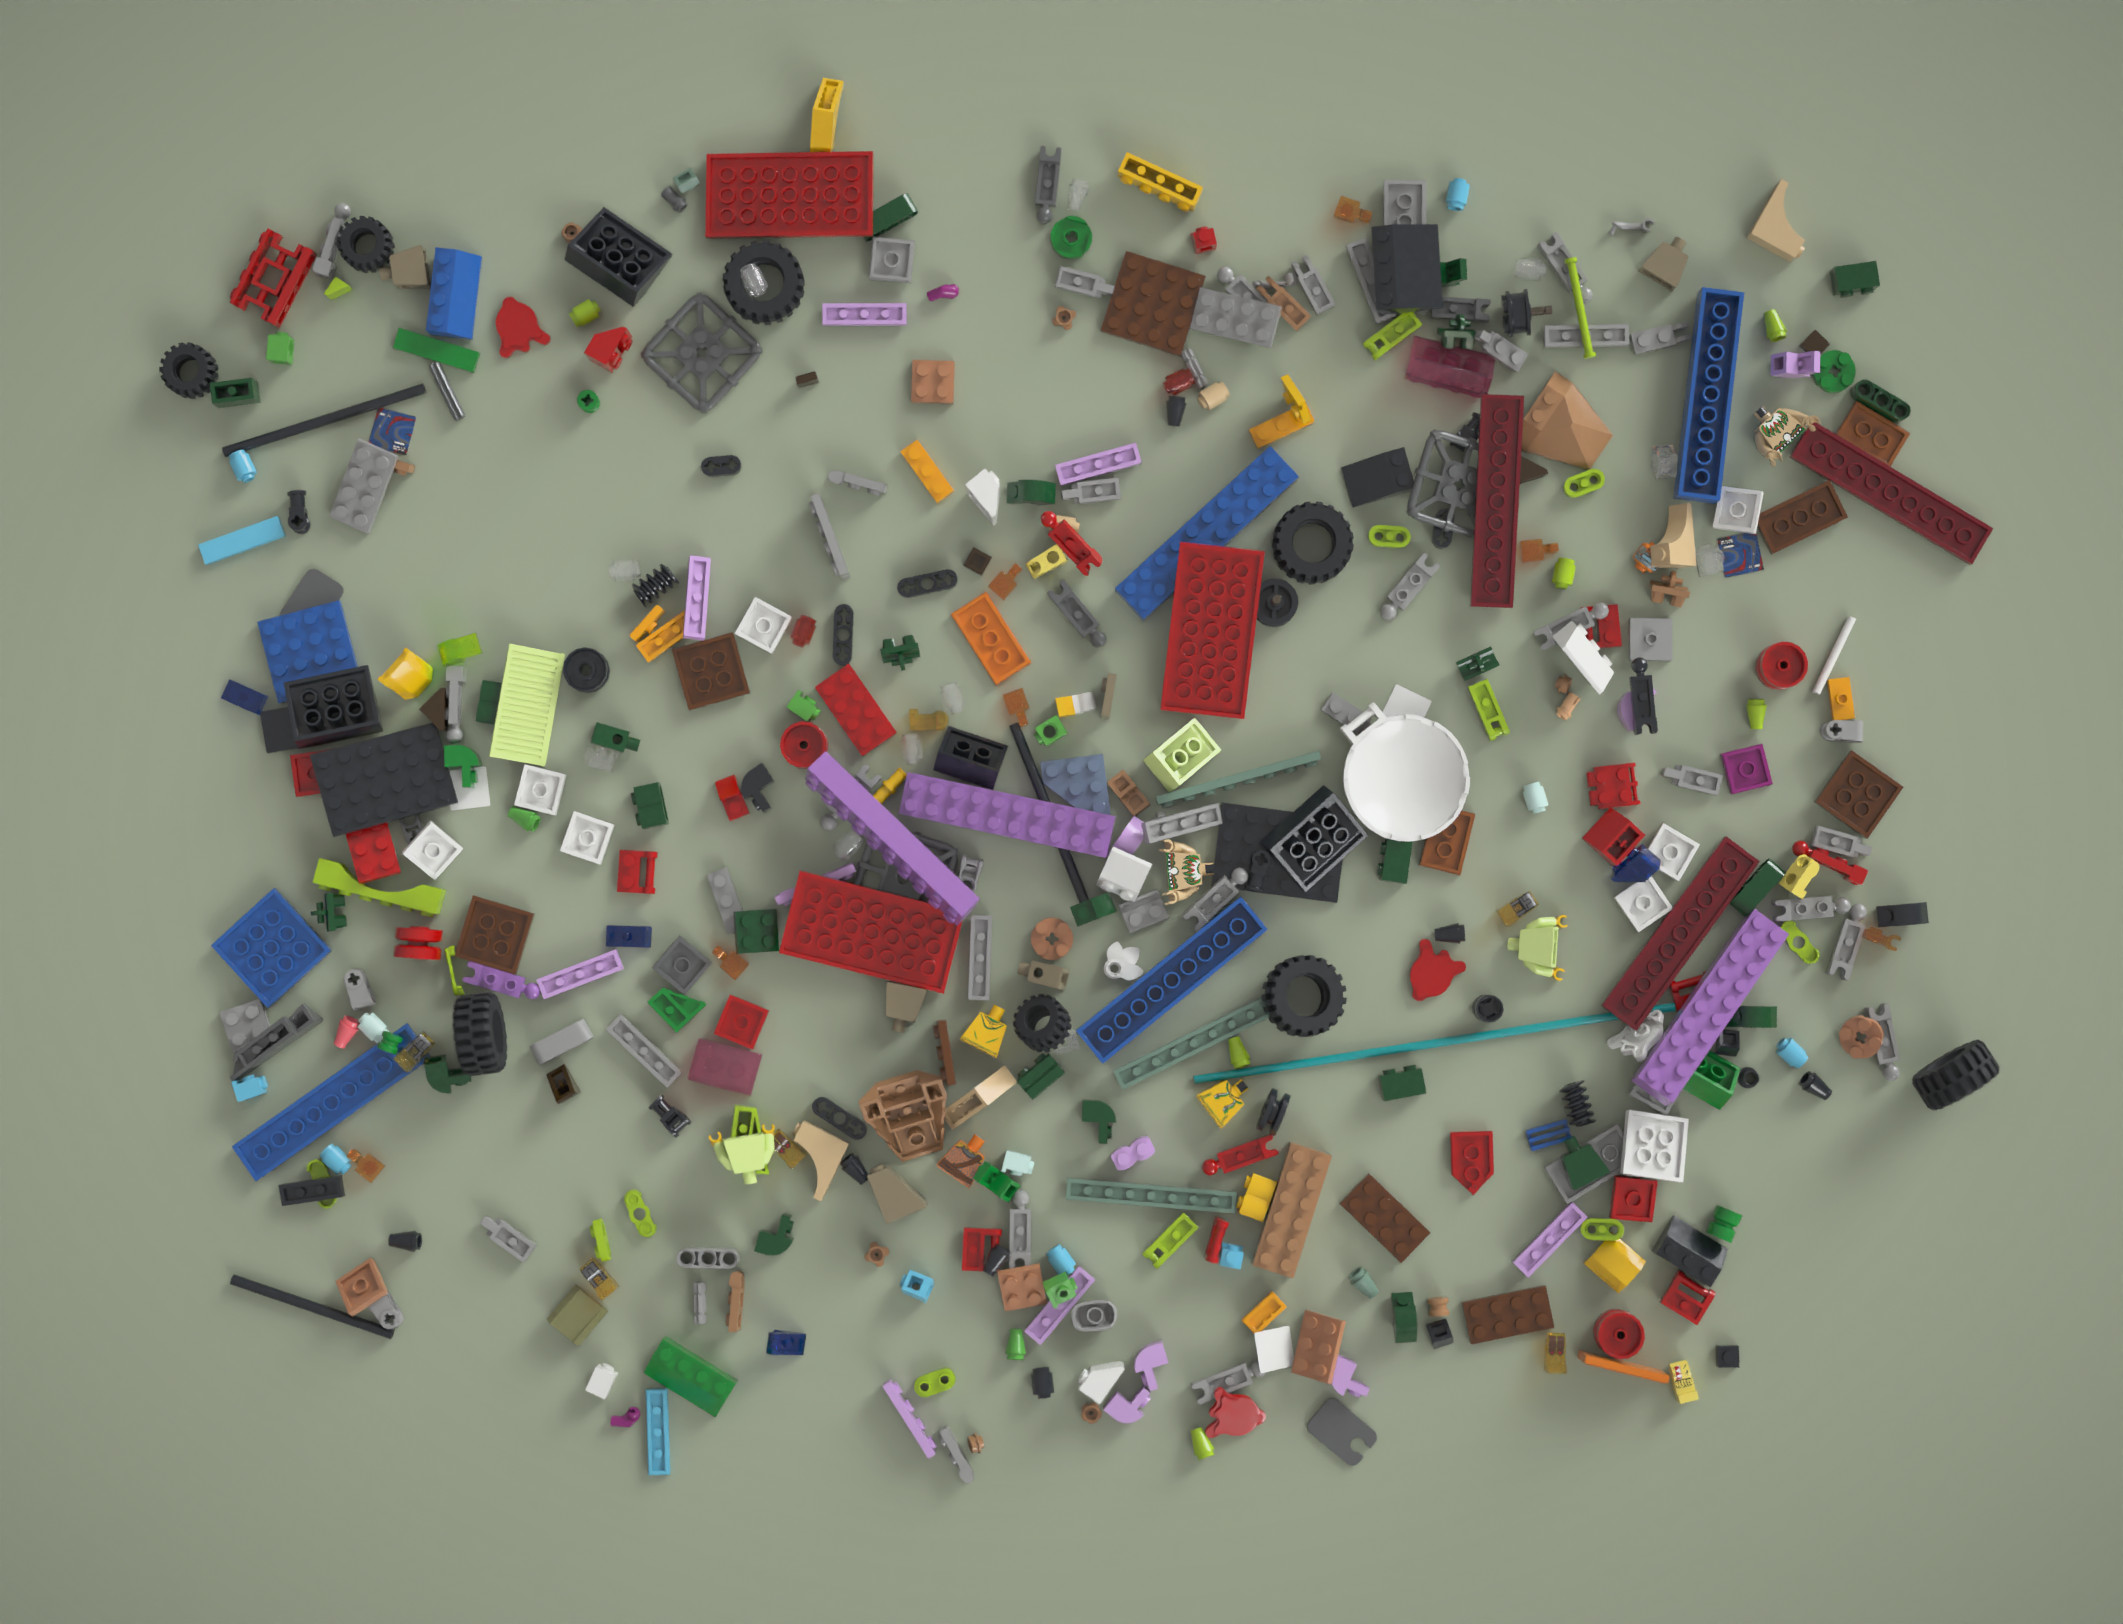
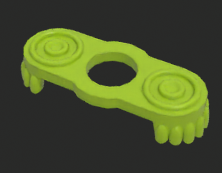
M1789 920L1782 923L1780 928L1789 934L1786 938L1789 948L1796 952L1803 962L1807 964L1816 963L1818 958H1820L1819 950L1815 949L1809 942L1807 935L1796 927V922ZM1796 936L1804 939L1803 947L1795 948L1792 941Z
M450 946L445 948L444 953L450 971L453 994L455 996L465 995L462 986H456L450 957L455 955V948Z
M314 1159L308 1163L307 1171L310 1172L312 1179L331 1177L327 1166L322 1160ZM337 1198L320 1200L318 1205L323 1209L331 1208L335 1205Z
M632 1189L624 1197L630 1220L635 1224L642 1237H651L656 1233L657 1225L651 1219L650 1209L644 1204L641 1197L642 1193L639 1190ZM642 1208L645 1210L646 1216L643 1220H637L634 1217L635 1209Z

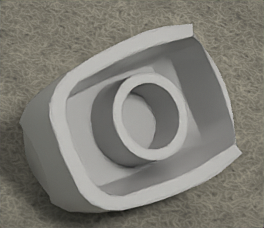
M1092 1300L1076 1304L1072 1308L1071 1315L1073 1326L1080 1331H1102L1109 1329L1117 1320V1309L1108 1300Z

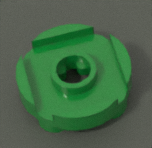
M1067 216L1057 221L1051 230L1050 238L1053 250L1063 258H1081L1091 247L1092 232L1086 221L1080 217ZM1071 232L1075 233L1077 238L1072 243L1068 242V239L1065 238Z
M1838 350L1827 351L1820 356V373L1812 374L1813 380L1817 386L1824 389L1823 391L1839 393L1853 383L1856 375L1855 364L1848 353ZM1832 366L1839 370V373L1836 375L1837 377L1829 374Z

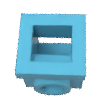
M253 1074L242 1078L243 1082L241 1080L231 1082L238 1102L267 1093L268 1083L264 1075L255 1078Z
M1222 1242L1219 1265L1241 1269L1244 1254L1242 1251L1243 1246Z
M909 1270L908 1275L904 1274L900 1282L902 1293L926 1303L934 1287V1280ZM915 1284L920 1285L919 1290H914L912 1288Z

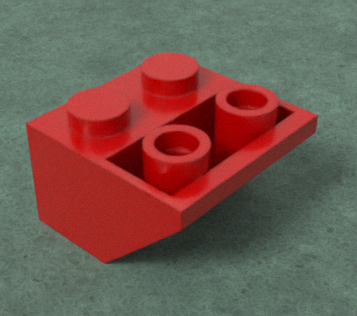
M625 327L594 334L584 354L591 362L612 373L614 369L617 370L619 368L624 351L630 349L633 340H631L632 335Z
M1610 807L1582 839L1612 867H1615L1645 837V834L1629 819Z

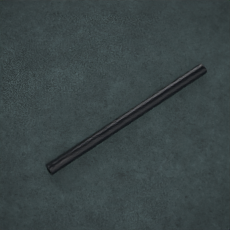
M235 1274L230 1281V1284L388 1339H392L395 1332L393 1328L386 1329L381 1324L355 1315L351 1316L346 1312Z

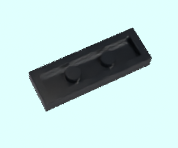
M342 1175L278 1185L282 1206L345 1196Z

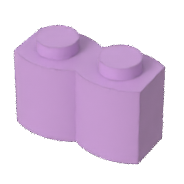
M1141 1136L1133 1140L1130 1145L1115 1149L1110 1156L1117 1170H1125L1134 1165L1136 1161L1151 1157L1155 1153V1149L1148 1136Z

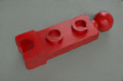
M1046 511L1041 515L1042 525L1052 528L1049 530L1048 536L1076 564V567L1084 576L1089 575L1090 565L1088 563H1092L1096 567L1101 566L1103 561L1101 555L1094 548H1091L1065 519L1058 523L1057 516L1052 511Z
M1796 841L1792 846V852L1795 856L1807 855L1818 862V864L1844 875L1843 880L1856 886L1858 884L1862 885L1867 876V869L1856 864L1847 865V860L1840 857L1834 859L1828 856L1829 852L1821 848L1816 850L1810 849L1804 841Z
M1267 1134L1216 1153L1219 1160H1205L1202 1164V1171L1206 1175L1212 1176L1217 1173L1219 1168H1222L1225 1174L1276 1156L1279 1152L1276 1149H1266V1143L1273 1139L1272 1135Z

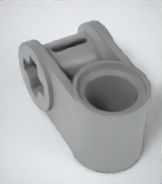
M1832 720L1821 726L1820 734L1827 741L1863 742V721ZM1829 728L1835 730V733L1833 734V732L1830 731Z
M963 855L959 879L962 882H970L973 886L971 891L975 893L984 860H974Z
M361 969L348 971L344 976V983L353 1010L357 1011L375 1005V997L365 972ZM354 975H359L360 979L357 980V983L351 981V978H353Z
M389 1291L388 1294L368 1306L386 1329L396 1328L403 1323L404 1315ZM391 1315H394L395 1318L393 1319V1322L390 1323L389 1319L391 1318Z

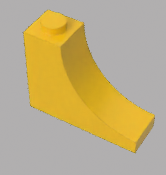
M828 78L822 79L812 111L810 152H832L836 121L844 81Z

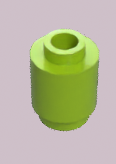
M588 298L572 308L573 311L568 314L578 328L581 325L584 327L600 317L598 312L601 309L595 300L591 302Z
M1559 557L1558 561L1555 562L1551 583L1555 584V588L1567 590L1568 586H1572L1576 569L1574 565L1575 560Z

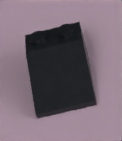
M1404 447L1341 467L1352 508L1411 492L1414 483Z

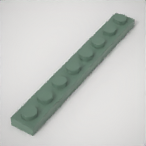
M1312 752L1155 797L1157 805L1162 804L1163 808L1175 805V800L1183 799V802L1196 799L1195 795L1203 793V796L1215 794V789L1223 787L1224 791L1236 788V783L1244 782V785L1257 782V777L1264 776V779L1276 777V772L1282 770L1286 774L1297 771L1296 767L1300 765H1305V768L1317 765V761L1321 759L1320 752Z
M1261 997L1113 1070L1122 1090L1269 1018V1013H1265L1263 1009L1266 1006L1265 1001H1262Z
M1067 1178V1200L1234 1214L1236 1209L1237 1192Z

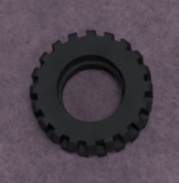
M763 240L762 243L753 241L750 242L751 245L745 247V245L741 246L737 254L734 252L730 256L731 261L726 263V272L723 274L722 279L724 282V293L733 310L746 321L751 320L753 324L758 325L760 322L765 325H771L773 321H777V323L782 322V318L785 316L789 318L793 314L794 308L798 309L801 304L800 299L804 296L805 280L798 260L792 255L790 250L782 248L781 244L776 242L770 244L767 240ZM760 265L776 267L781 272L784 280L780 293L767 301L752 299L744 287V280L747 274Z
M1309 501L1292 507L1279 520L1273 533L1274 560H1277L1280 570H1284L1287 573L1286 576L1290 579H1296V582L1324 583L1331 578L1333 579L1346 566L1353 551L1354 536L1350 530L1351 525L1349 521L1343 518L1344 515L1340 511L1337 512L1331 505H1323V502L1316 501V503H1311ZM1306 524H1318L1330 533L1332 549L1324 560L1311 563L1302 560L1295 553L1293 537L1300 527Z
M1313 955L1296 956L1278 963L1274 966L1275 969L1268 973L1266 976L1268 980L1263 983L1262 987L1265 989V994H1262L1261 997L1262 1001H1265L1266 1004L1263 1009L1265 1013H1269V1021L1272 1024L1275 1023L1277 1025L1276 1028L1281 1032L1285 1031L1290 1036H1315L1328 1031L1329 1027L1335 1026L1338 1022L1337 1018L1343 1015L1344 1009H1342V1006L1347 1001V998L1343 997V992H1346V986H1342L1340 982L1343 980L1341 974H1336V968L1332 964L1328 965L1327 960L1316 958ZM1300 976L1311 978L1320 989L1321 1002L1319 1008L1310 1016L1296 1014L1289 1006L1287 1000L1289 984L1293 979Z
M491 992L461 995L455 1000L452 1016L455 1050L461 1069L469 1076L501 1072L507 1060V1034L504 1015L498 997Z
M1973 1040L1945 1053L1926 1065L1913 1076L1912 1084L1927 1108L1938 1110L1960 1101L1989 1083L1999 1074V1065L1983 1041Z

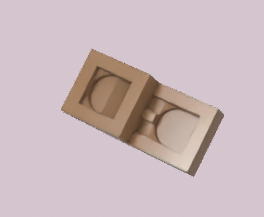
M1124 770L1107 782L1133 817L1139 815L1151 805Z

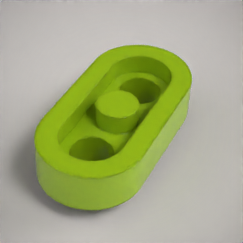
M1590 469L1569 477L1563 484V491L1570 498L1583 496L1600 489L1604 485L1605 476L1599 469ZM1590 477L1596 478V484L1590 482ZM1571 484L1576 485V491L1570 489Z
M1376 525L1368 533L1369 542L1376 547L1403 548L1407 546L1411 539L1409 530L1402 526ZM1376 533H1380L1382 535L1381 540H1377L1375 538ZM1397 534L1403 536L1402 541L1399 542L1396 540Z
M603 1219L593 1220V1225H590V1233L592 1238H596L597 1259L601 1258L602 1262L611 1260V1250Z
M1590 1218L1582 1223L1581 1233L1588 1240L1617 1241L1624 1235V1226L1616 1219ZM1590 1226L1596 1227L1595 1233H1589ZM1613 1226H1616V1227H1617V1233H1616V1234H1611V1233H1610V1228H1611V1227H1613Z
M940 1368L921 1375L915 1381L914 1390L921 1397H929L948 1390L955 1384V1373L950 1368ZM947 1376L949 1378V1381L947 1383H943L941 1381V1377ZM927 1383L929 1388L922 1390L921 1384Z

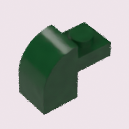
M1458 258L1449 262H1440L1442 287L1460 285L1461 281L1467 280L1466 259Z
M1042 480L1007 482L1008 504H1055L1056 483Z
M1109 892L1070 907L1077 927L1117 912Z
M1739 1006L1726 1027L1777 1028V1006Z
M446 1054L424 1058L427 1081L436 1091L452 1093L451 1085L463 1086L471 1082V1076L465 1074L461 1068L448 1069Z
M1083 1099L1082 1122H1099L1098 1143L1107 1144V1139L1112 1138V1126H1108V1122L1116 1123L1114 1111L1107 1103L1101 1100Z
M782 1214L777 1233L761 1229L754 1252L769 1256L785 1252L794 1240V1238L786 1236L787 1233L791 1234L794 1221H791L792 1215Z
M1413 1292L1391 1293L1395 1343L1417 1342V1313Z

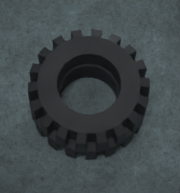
M359 216L360 219L358 220L356 217L351 218L352 222L350 224L348 222L344 223L346 228L339 230L341 237L337 236V242L339 243L337 248L341 252L340 255L355 270H361L363 273H368V271L375 273L377 272L376 268H383L385 262L387 264L390 263L389 256L394 254L392 248H395V243L392 241L393 237L389 230L373 217ZM368 234L375 235L376 246L373 251L365 255L357 254L356 243L359 238Z
M183 342L178 343L179 347L171 346L172 351H166L164 353L166 358H161L160 363L163 364V367H159V372L163 373L160 377L165 382L166 387L181 397H189L190 399H196V396L199 398L204 397V392L209 394L211 392L209 389L210 383H213L214 379L219 377V374L216 373V370L219 369L218 365L214 363L216 362L215 358L201 346L187 342V345ZM189 360H197L199 365L198 374L194 379L183 382L180 378L182 365Z
M1039 994L1038 997L1035 995L1030 996V1000L1025 999L1023 1001L1024 1004L1018 1006V1013L1014 1014L1016 1019L1013 1021L1015 1033L1033 1051L1036 1050L1042 1053L1044 1050L1047 1053L1050 1052L1051 1048L1054 1050L1058 1049L1057 1045L1060 1043L1063 1045L1065 1043L1064 1038H1068L1070 1035L1068 1030H1071L1072 1025L1069 1023L1071 1022V1017L1068 1015V1011L1050 995ZM1046 1016H1050L1047 1025L1041 1030L1035 1031L1038 1021Z

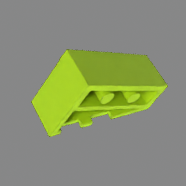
M734 1104L729 1138L761 1133L757 1108ZM767 1164L764 1165V1169L755 1170V1173L769 1175Z

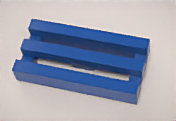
M1567 1119L1525 1130L1531 1151L1562 1143L1567 1138L1572 1137ZM1559 1125H1563L1564 1127L1563 1129L1542 1134L1536 1137L1531 1136L1532 1133L1553 1128ZM1562 1133L1566 1134V1136L1540 1143L1537 1145H1534L1533 1143L1535 1141L1556 1136Z

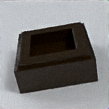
M1814 330L1799 346L1805 352L1819 351L1821 354L1830 343Z
M816 372L795 377L799 388L819 383Z
M973 547L963 566L982 576L992 557Z

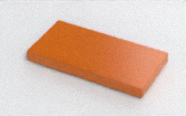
M987 592L951 613L952 618L995 685H998L1031 664V661Z
M1582 1350L1578 1352V1359L1588 1365L1665 1384L1669 1382L1670 1376L1659 1369Z

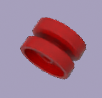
M1782 641L1768 646L1760 652L1756 660L1755 671L1758 679L1764 686L1774 690H1783L1797 685L1804 679L1808 671V660L1800 646L1792 642Z
M800 721L785 729L781 737L780 749L783 757L788 763L799 769H808L825 751L828 753L829 744L826 735L818 726L811 722ZM806 741L808 746L806 749H802L800 743H805Z
M409 926V928L395 927V938L408 941V945H395L393 957L441 960V949L428 946V942H441L443 930L429 929V927Z
M1610 1309L1602 1313L1595 1321L1593 1328L1594 1340L1597 1346L1610 1357L1628 1359L1636 1355L1642 1348L1645 1340L1644 1328L1641 1322L1629 1312L1621 1309ZM1622 1331V1334L1618 1335L1617 1338V1332Z

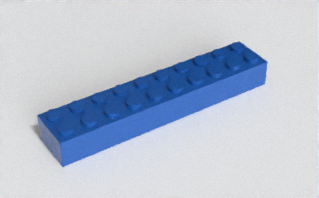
M1702 287L1697 292L1673 499L1716 504L1720 501L1744 292Z
M1269 446L1115 587V592L1144 621L1174 594L1180 542L1226 546L1294 484L1299 476Z
M1239 897L1076 1029V1032L1101 1063H1105L1268 929L1244 899Z

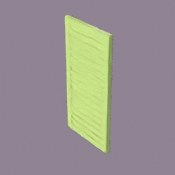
M514 644L508 645L489 752L490 757L540 765L541 767L546 765L565 657L564 653L560 654Z

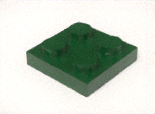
M777 909L733 912L736 954L779 951Z

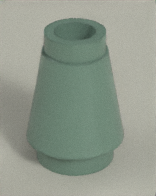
M1358 1267L1349 1275L1350 1284L1369 1299L1374 1298L1378 1294L1379 1290L1366 1269L1363 1270L1362 1267Z

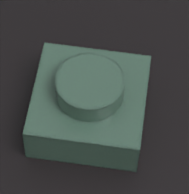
M691 167L673 177L681 193L692 190L695 185L700 183Z

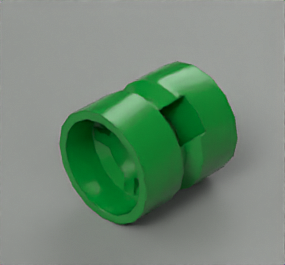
M1716 1205L1713 1212L1715 1221L1709 1222L1706 1233L1732 1243L1736 1234L1733 1227L1740 1224L1742 1215Z

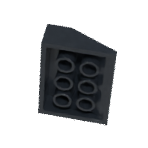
M603 207L568 244L564 260L634 307L646 294L670 260L672 253Z
M1392 224L1371 227L1377 312L1380 315L1443 309L1438 224Z
M368 665L284 682L294 741L299 749L383 732L380 711Z
M1323 785L1261 842L1298 885L1307 892L1368 837V834L1334 792Z

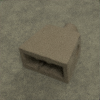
M1675 237L1671 245L1662 242L1638 272L1668 290L1673 291L1680 281L1688 260V255L1681 252L1686 242L1679 237Z
M422 245L390 255V266L379 268L381 280L393 279V283L398 289H431L426 250Z
M1033 960L1031 964L1020 962L1018 974L1027 976V981L1061 990L1066 988L1070 969ZM1039 970H1043L1041 977L1038 976Z
M887 982L886 1016L894 1018L893 1031L904 1033L907 1021L916 1022L927 994L926 989Z

